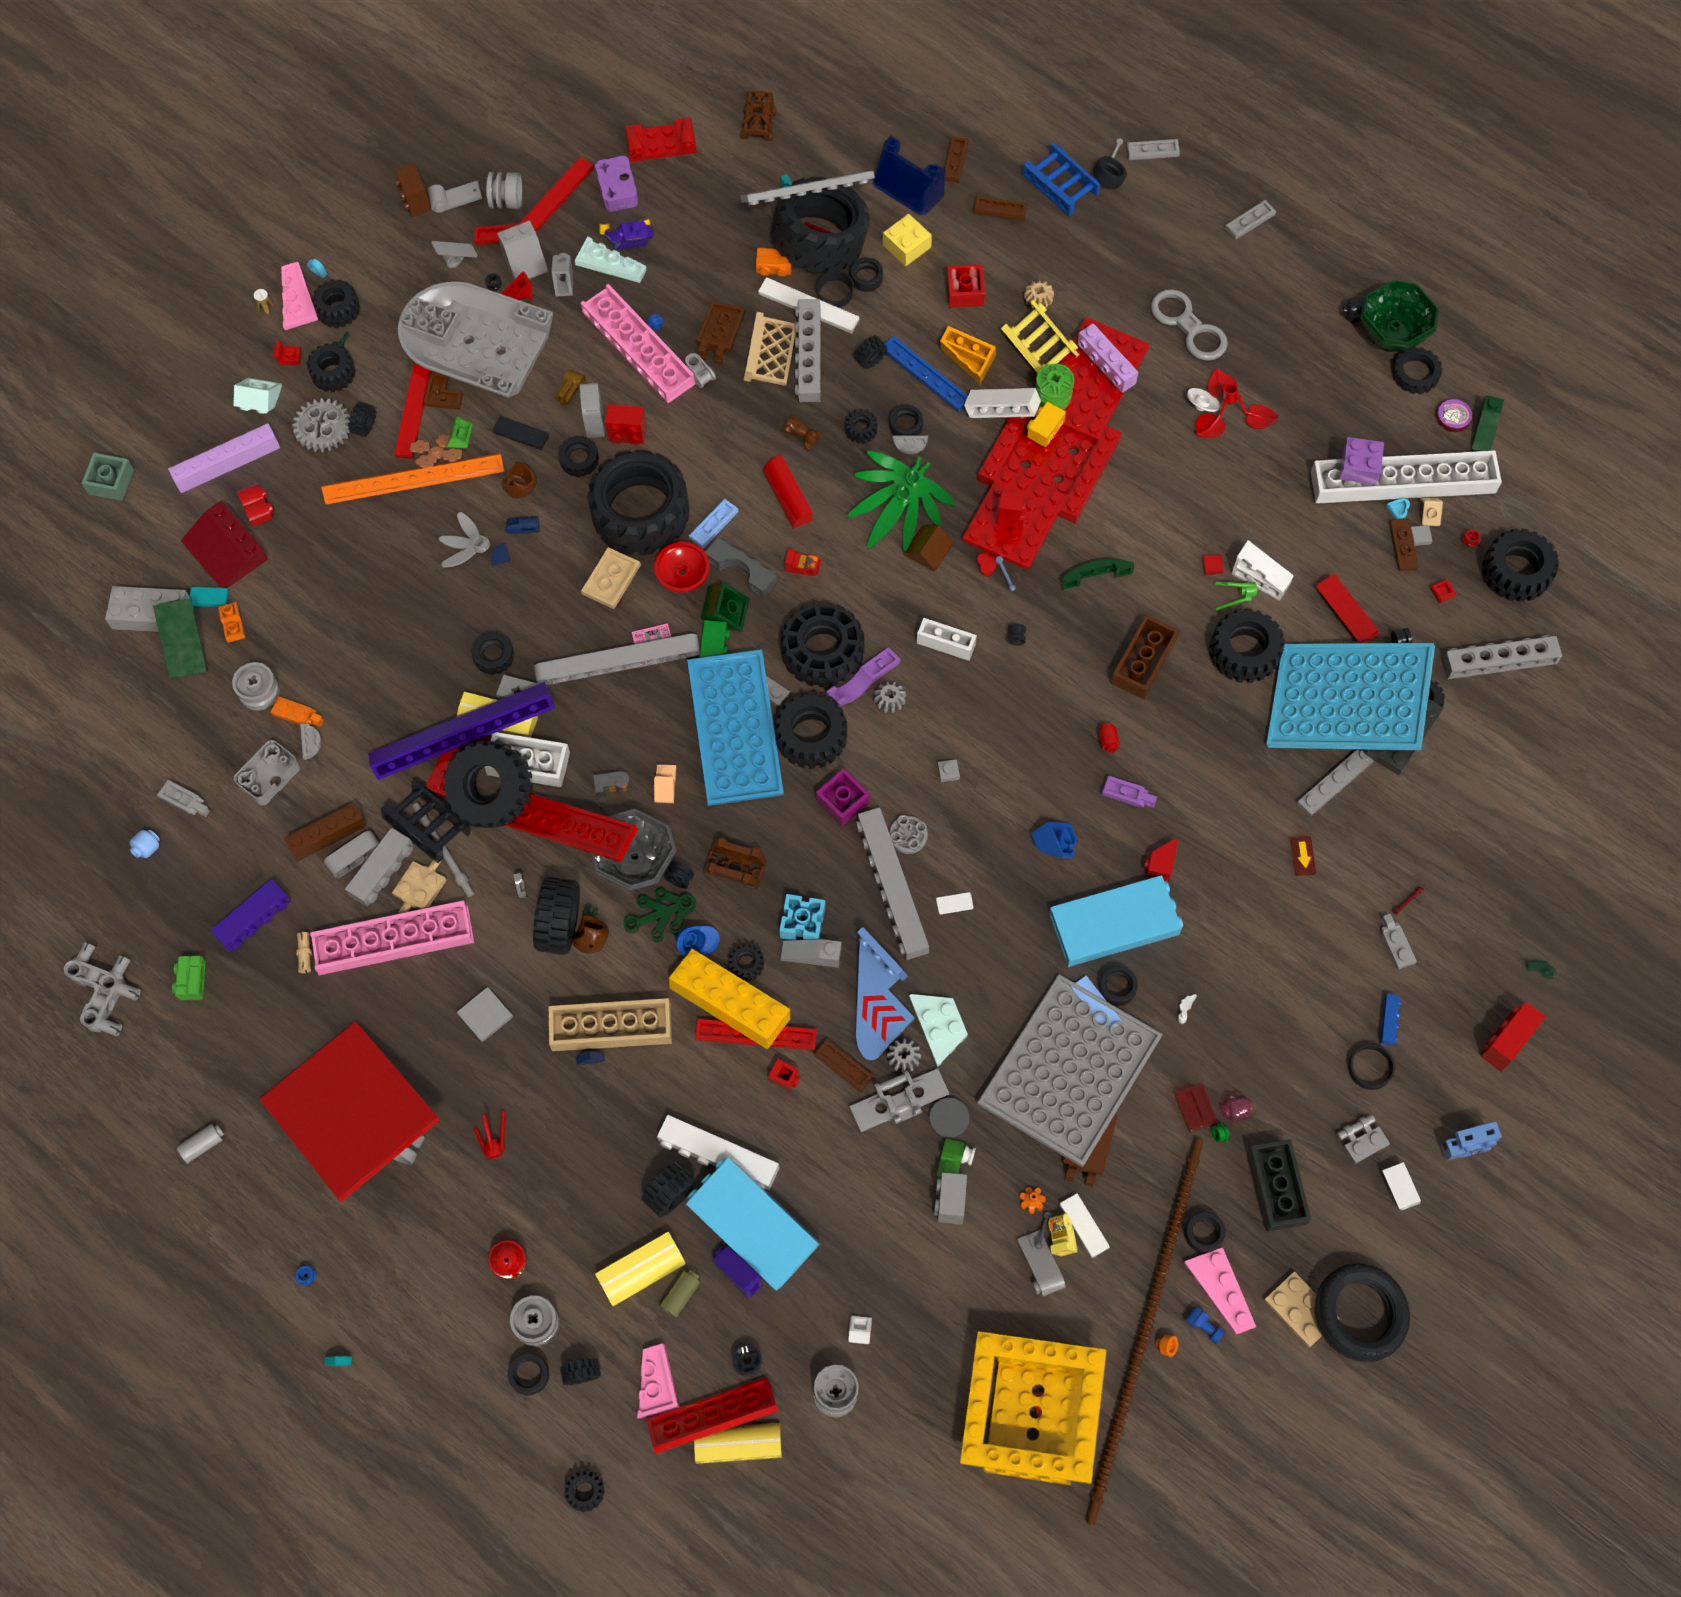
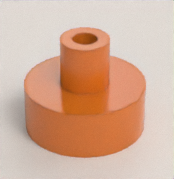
M1165 1334L1162 1339H1157L1156 1346L1159 1347L1162 1355L1173 1357L1178 1349V1339L1176 1336Z

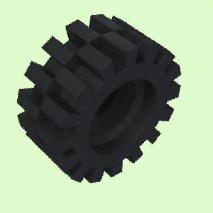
M876 335L870 336L869 339L866 338L865 342H861V346L857 347V351L854 352V358L864 369H869L878 364L879 360L883 359L888 350L884 342Z
M358 402L353 406V411L350 412L351 417L348 419L350 421L348 423V430L353 434L366 437L367 434H370V430L373 429L372 425L375 423L376 410L374 406Z
M857 409L854 410V414L850 412L845 421L847 437H851L853 442L856 439L858 444L860 441L865 444L866 440L870 442L871 438L874 439L875 434H877L876 416L874 417V413L871 412L869 414L867 409L866 412H863V409H860V412ZM863 422L868 424V428L858 430L855 428V424Z
M742 943L738 944L739 947L736 948L735 946L733 952L729 954V969L732 974L742 980L747 979V981H751V978L755 980L757 975L760 976L764 969L763 953L754 944L749 946V943H745L744 946H742ZM743 956L752 957L754 960L753 966L748 969L740 967V958Z
M597 1358L577 1360L560 1367L563 1385L566 1386L586 1383L601 1377Z
M581 1470L578 1473L572 1474L573 1476L568 1478V1482L564 1487V1496L567 1503L573 1509L581 1512H590L595 1507L597 1508L598 1504L602 1502V1497L605 1493L601 1479L591 1471ZM581 1483H589L593 1489L591 1497L586 1500H581L576 1495V1489Z

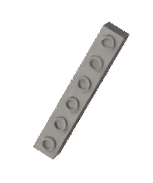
M799 299V306H796V317H799V322L795 323L796 333H799V337H795V346L799 348V353H795V363L799 364V369H795V380H798V385H795V395H799V402H820V299Z
M1545 635L1537 639L1525 638L1516 642L1509 640L1501 644L1488 643L1480 647L1473 645L1465 649L1452 648L1446 651L1442 661L1447 679L1554 665L1559 662L1562 653L1557 636L1549 637Z

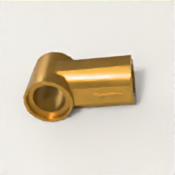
M568 369L564 374L562 385L554 396L555 400L564 406L569 405L577 390L580 391V384H585L586 377Z

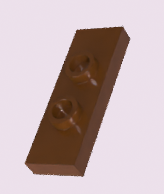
M976 196L974 214L1025 221L1027 203Z
M1409 519L1390 520L1389 524L1398 570H1417L1418 562Z
M828 1039L814 1053L816 1058L860 1093L873 1079L871 1073Z

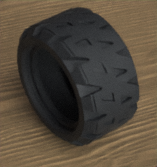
M810 177V178H808V179L801 178V179L795 180V181L792 183V185H797V184H802V183H807V182H812V181H817V180H823V179H826V178H824V177ZM841 184L837 185L838 188L833 190H827L826 187L822 188V192L812 193L810 190L806 191V195L796 196L795 193L790 194L791 198H778L772 222L771 236L773 243H776V249L782 257L785 256L791 264L798 268H804L815 273L839 272L842 268L846 269L859 258L868 231L870 216L865 201L860 199L859 194L851 187H843ZM803 217L825 219L838 226L842 231L838 233L819 232L805 226L799 219Z
M636 450V453L625 451L616 454L613 460L607 459L598 467L599 473L593 474L589 483L590 491L587 494L588 504L597 534H600L602 541L609 547L616 546L617 551L629 555L638 552L640 556L653 554L658 548L661 551L666 546L672 544L675 538L678 539L684 532L690 512L686 481H684L680 469L676 464H672L669 458L659 453L655 456L649 450ZM637 485L654 487L663 492L668 498L660 512L644 520H628L618 516L611 509L612 502L619 493Z

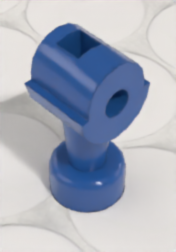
M1195 1306L1188 1317L1185 1318V1322L1192 1328H1200L1211 1335L1210 1341L1216 1345L1226 1331L1221 1327L1216 1329L1208 1322L1209 1316Z

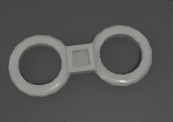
M1170 289L1159 292L1153 298L1151 311L1155 319L1162 324L1177 325L1187 335L1185 340L1186 347L1194 357L1201 360H1214L1221 357L1226 351L1228 343L1224 332L1217 326L1202 324L1192 313V303L1187 295L1181 291ZM1165 298H1176L1184 304L1185 311L1178 317H1167L1160 312L1158 308L1159 302ZM1201 332H1209L1217 336L1220 341V347L1213 352H1203L1195 347L1193 338Z

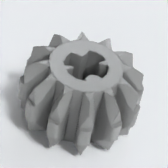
M888 681L885 683V686L880 684L879 690L875 691L876 697L874 698V702L878 704L877 708H884L885 713L888 710L894 713L895 709L900 711L901 705H904L906 701L904 699L906 692L902 691V685L896 687V682L889 685Z
M904 1038L902 1044L896 1040L895 1046H889L891 1052L887 1053V1058L890 1059V1066L895 1065V1071L902 1068L903 1073L908 1068L912 1072L913 1065L919 1066L918 1059H921V1054L917 1053L919 1046L913 1047V1040L906 1044V1039ZM902 1053H906V1059H902Z

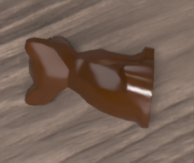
M795 414L790 417L781 429L782 432L803 437L805 448L808 451L811 450L812 444L821 436V432L808 429L804 423L796 418Z

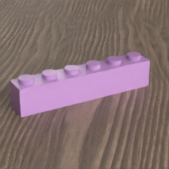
M267 423L168 468L180 493H183L279 449L280 446Z

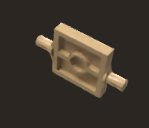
M432 860L428 867L414 861L411 863L392 892L395 897L404 902L398 911L399 914L408 912L411 907L418 909L429 908L447 881L445 877L435 872L441 861L436 863Z

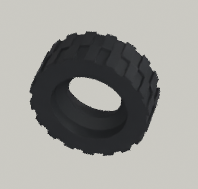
M585 436L570 437L559 447V462L566 474L568 473L572 477H584L591 474L593 470L595 471L599 463L597 447L591 439L585 438ZM582 449L587 453L586 461L579 464L573 463L570 460V454L574 450Z
M488 632L477 637L476 641L473 642V647L471 648L475 666L485 674H501V672L506 671L512 665L514 660L513 647L508 637H505L504 634ZM491 645H496L502 650L501 657L496 661H488L484 657V650Z

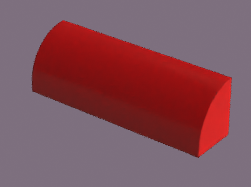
M782 454L771 459L764 466L763 474L792 528L794 529L813 521L812 510Z
M1335 573L1316 585L1317 589L1359 643H1367L1379 636L1376 626Z

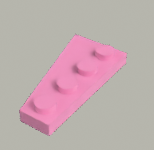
M299 262L282 266L284 330L317 321L318 317Z
M1223 1247L1184 1261L1186 1268L1190 1270L1194 1279L1204 1289L1207 1297L1217 1307L1219 1313L1235 1335L1256 1327Z

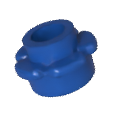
M659 314L650 316L647 319L648 326L651 329L658 330L663 325V317H660Z
M310 1265L302 1266L296 1272V1281L298 1284H303V1286L311 1285L312 1281L316 1279V1272Z

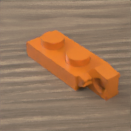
M278 696L270 711L273 716L298 725L305 723L321 727L324 722L322 716L316 714V710Z

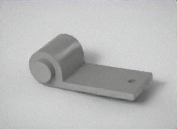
M478 180L446 191L441 185H432L427 190L431 209L438 213L483 199Z
M1038 1230L1018 1238L1017 1241L1034 1275L1035 1282H1032L1036 1294L1040 1293L1043 1297L1066 1286L1044 1237L1041 1242L1042 1248H1035L1034 1244L1038 1241L1041 1232Z

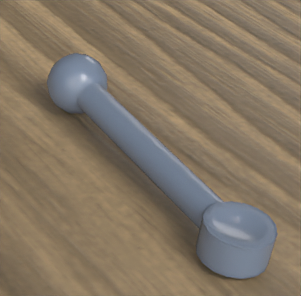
M998 556L995 562L1000 565L1009 584V590L1015 591L1016 586L1012 584L1002 563L1003 558Z

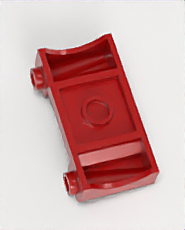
M691 117L675 119V124L642 128L641 124L625 126L630 162L697 153Z

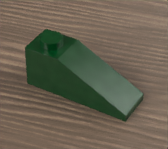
M1485 396L1480 407L1471 451L1491 450L1504 399Z

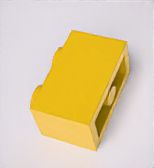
M1047 402L1044 407L1041 406L1035 420L1029 422L1027 437L1047 447L1064 423L1066 411Z

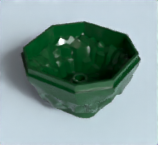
M1392 280L1364 297L1361 321L1364 324V329L1369 334L1370 340L1375 341L1381 348L1388 352L1406 351L1410 348H1415L1436 332L1439 308L1418 284Z

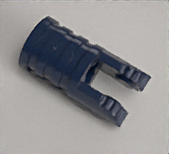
M538 516L509 518L506 520L505 531L507 534L539 533L540 531Z

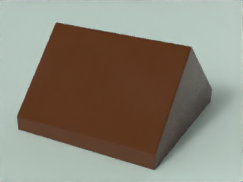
M939 525L922 526L910 543L908 550L904 552V555L935 572L954 545V542Z

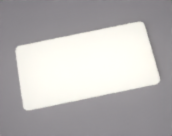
M970 892L936 898L939 914L974 908Z

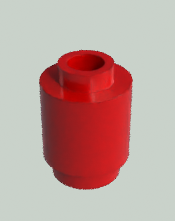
M1106 723L1099 727L1098 734L1102 750L1107 753L1117 751L1121 746L1117 728L1112 723Z

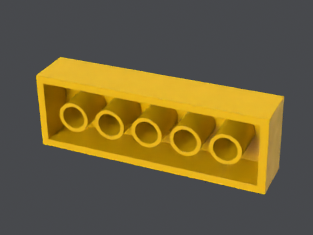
M691 949L669 977L671 990L767 1050L779 1033H781L784 1026L790 1021V1009L694 949Z

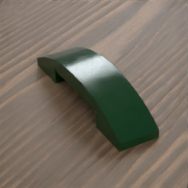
M1103 559L1083 564L1062 578L1061 589L1080 586L1081 579L1113 572L1115 578L1131 575L1135 566L1134 562L1121 559Z

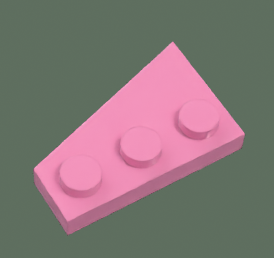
M665 1344L643 1349L638 1419L679 1407Z

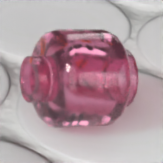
M1244 1095L1231 1096L1224 1100L1221 1112L1223 1117H1226L1229 1122H1241L1250 1118V1115L1253 1113V1105L1251 1100Z

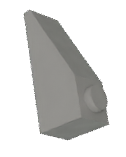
M823 939L783 941L780 960L839 968L842 950L841 942Z

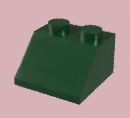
M723 582L708 587L701 620L727 622V629L741 632L743 631L750 598Z

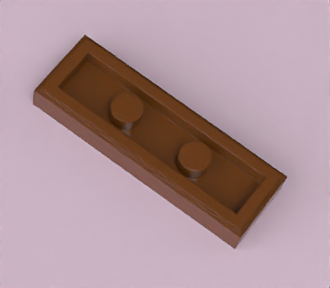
M952 136L942 181L960 182L969 139Z

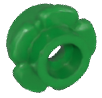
M1222 1123L1212 1127L1214 1140L1216 1142H1227L1230 1136L1228 1127L1223 1126Z

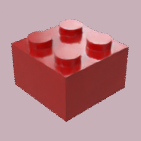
M982 264L947 266L949 308L984 306L985 288Z
M608 404L605 419L608 441L616 444H644L647 428L644 407Z

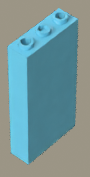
M1162 875L1051 907L1049 915L1067 966H1074L1179 935L1183 928V922L1180 916L1177 917L1175 911L1176 903L1173 898H1170L1168 882L1163 880Z
M723 1158L715 1166L717 1170L713 1175L709 1173L702 1180L703 1186L699 1190L695 1189L687 1197L689 1201L686 1205L777 1291L821 1243L732 1158H727L726 1160Z

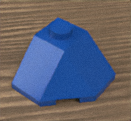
M1047 822L1031 833L1038 851L1058 858L1074 857L1075 851L1073 849L1077 845L1078 839L1071 823Z

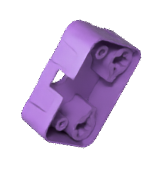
M618 156L597 161L598 164H595L605 210L613 212L636 207L638 205L637 190L630 169L629 159L626 156ZM623 174H627L629 176V179L626 181H622L619 177Z

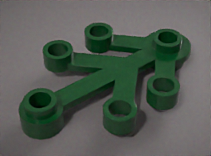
M663 888L657 889L655 892L656 899L658 901L668 900L674 903L671 906H665L652 901L645 895L639 896L637 903L640 908L648 907L656 912L638 919L634 916L627 917L623 923L625 930L628 933H636L639 927L660 919L656 929L651 933L652 940L659 943L663 940V931L671 914L678 912L675 922L671 923L669 927L671 934L677 935L682 929L681 925L686 914L691 913L696 908V900L692 895L684 894L679 897L667 892ZM660 892L665 893L663 897L658 896ZM644 899L647 902L646 904H640V901ZM685 902L690 903L688 907L683 906ZM635 924L636 926L635 928L630 929L629 925ZM678 926L679 930L673 931L672 928ZM655 934H661L660 938H654Z

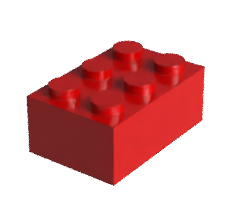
M1527 1002L1522 1006L1517 1005L1506 1017L1504 1023L1496 1030L1493 1037L1482 1048L1485 1052L1481 1057L1501 1072L1512 1062L1546 1016Z

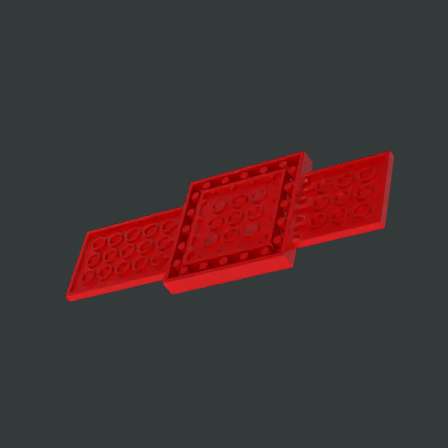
M1086 317L1073 342L1077 345L1079 332L1094 324L1131 365L1138 370L1150 348V343ZM1079 346L1076 349L1080 354L1079 356H1076L1071 351L1060 363L1069 368L1074 376L1071 402L1063 409L1066 411L1064 423L1047 447H1044L1027 437V426L1031 420H1035L1036 414L1035 417L1009 418L978 473L977 481L991 488L962 539L967 544L994 556H1001L1003 560L1026 570L1030 569L1057 517L1076 524L1122 436V432L1107 425L1125 392L1122 393ZM1076 449L1078 453L1071 454L1069 450ZM1026 462L1030 464V467L1023 468L1021 464ZM1061 477L1063 481L1056 482L1054 481V478ZM1002 491L1024 495L1023 502H1026L1024 522L1019 524V529L997 526Z

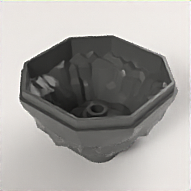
M637 809L609 816L610 818L634 824L639 829L621 863L591 854L596 874L629 891H640L648 886L658 884L677 851L670 826Z

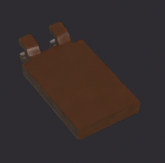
M711 301L696 340L697 345H699V356L702 360L706 359L708 350L716 351L715 363H723L725 352L730 353L745 315V308Z
M1116 1115L1112 1118L1083 1168L1064 1157L1063 1164L1068 1165L1065 1180L1073 1182L1077 1169L1088 1173L1085 1186L1093 1188L1096 1174L1103 1175L1117 1120Z

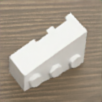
M1247 541L1237 556L1232 575L1245 582H1256L1257 589L1279 601L1294 575L1250 541Z

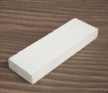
M1078 1194L1059 1204L1064 1214H1068L1073 1229L1091 1258L1110 1248Z

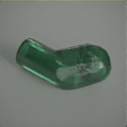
M1547 961L1526 962L1527 971H1538L1546 979H1553L1556 976L1555 969Z

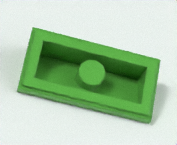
M456 417L451 425L446 447L467 448L473 424L460 417Z

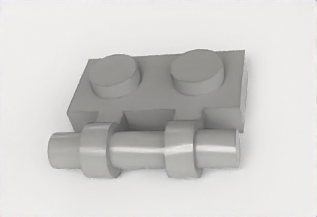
M1372 1114L1359 1118L1358 1122L1351 1126L1343 1127L1342 1131L1337 1133L1339 1140L1347 1138L1350 1142L1343 1148L1354 1165L1390 1145L1380 1127L1371 1129L1370 1124L1375 1122ZM1362 1129L1365 1134L1356 1138L1354 1133Z

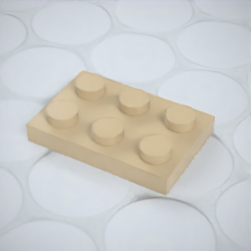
M608 547L581 590L582 595L615 609L640 568L641 563Z
M1294 1271L1264 1301L1308 1348L1322 1336L1315 1318L1316 1293Z

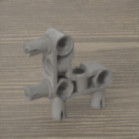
M84 942L77 957H74L64 966V973L73 982L83 987L89 986L95 990L91 1000L83 1009L80 1021L92 1032L104 1031L117 1037L120 1034L117 1030L121 1031L122 1025L107 1019L119 996L122 995L136 1001L139 998L136 995L140 996L141 993L139 988L127 985L123 979V974L131 961L119 955L113 969L109 972L88 964V961L96 947ZM79 968V971L72 975L73 971ZM114 982L112 987L107 988L109 983ZM96 1017L95 1021L89 1024L90 1019Z

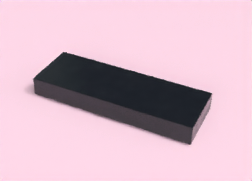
M503 416L498 418L493 428L494 434L541 451L549 438V433Z

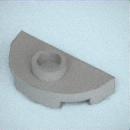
M892 436V440L898 451L911 455L919 453L926 447L928 436Z
M300 723L303 759L307 760L318 753L321 748L322 739L315 727L310 726V724Z

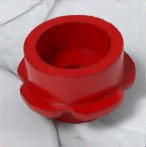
M1468 530L1463 534L1462 541L1469 547H1475L1481 541L1480 534L1476 530Z

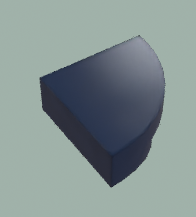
M505 543L497 546L492 552V566L510 561Z
M588 1051L576 1057L578 1065L594 1064L605 1060L604 1053Z

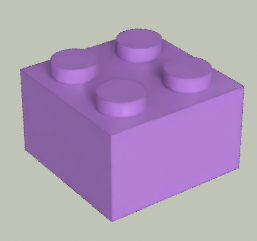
M1347 437L1342 452L1340 480L1376 485L1381 475L1384 442Z

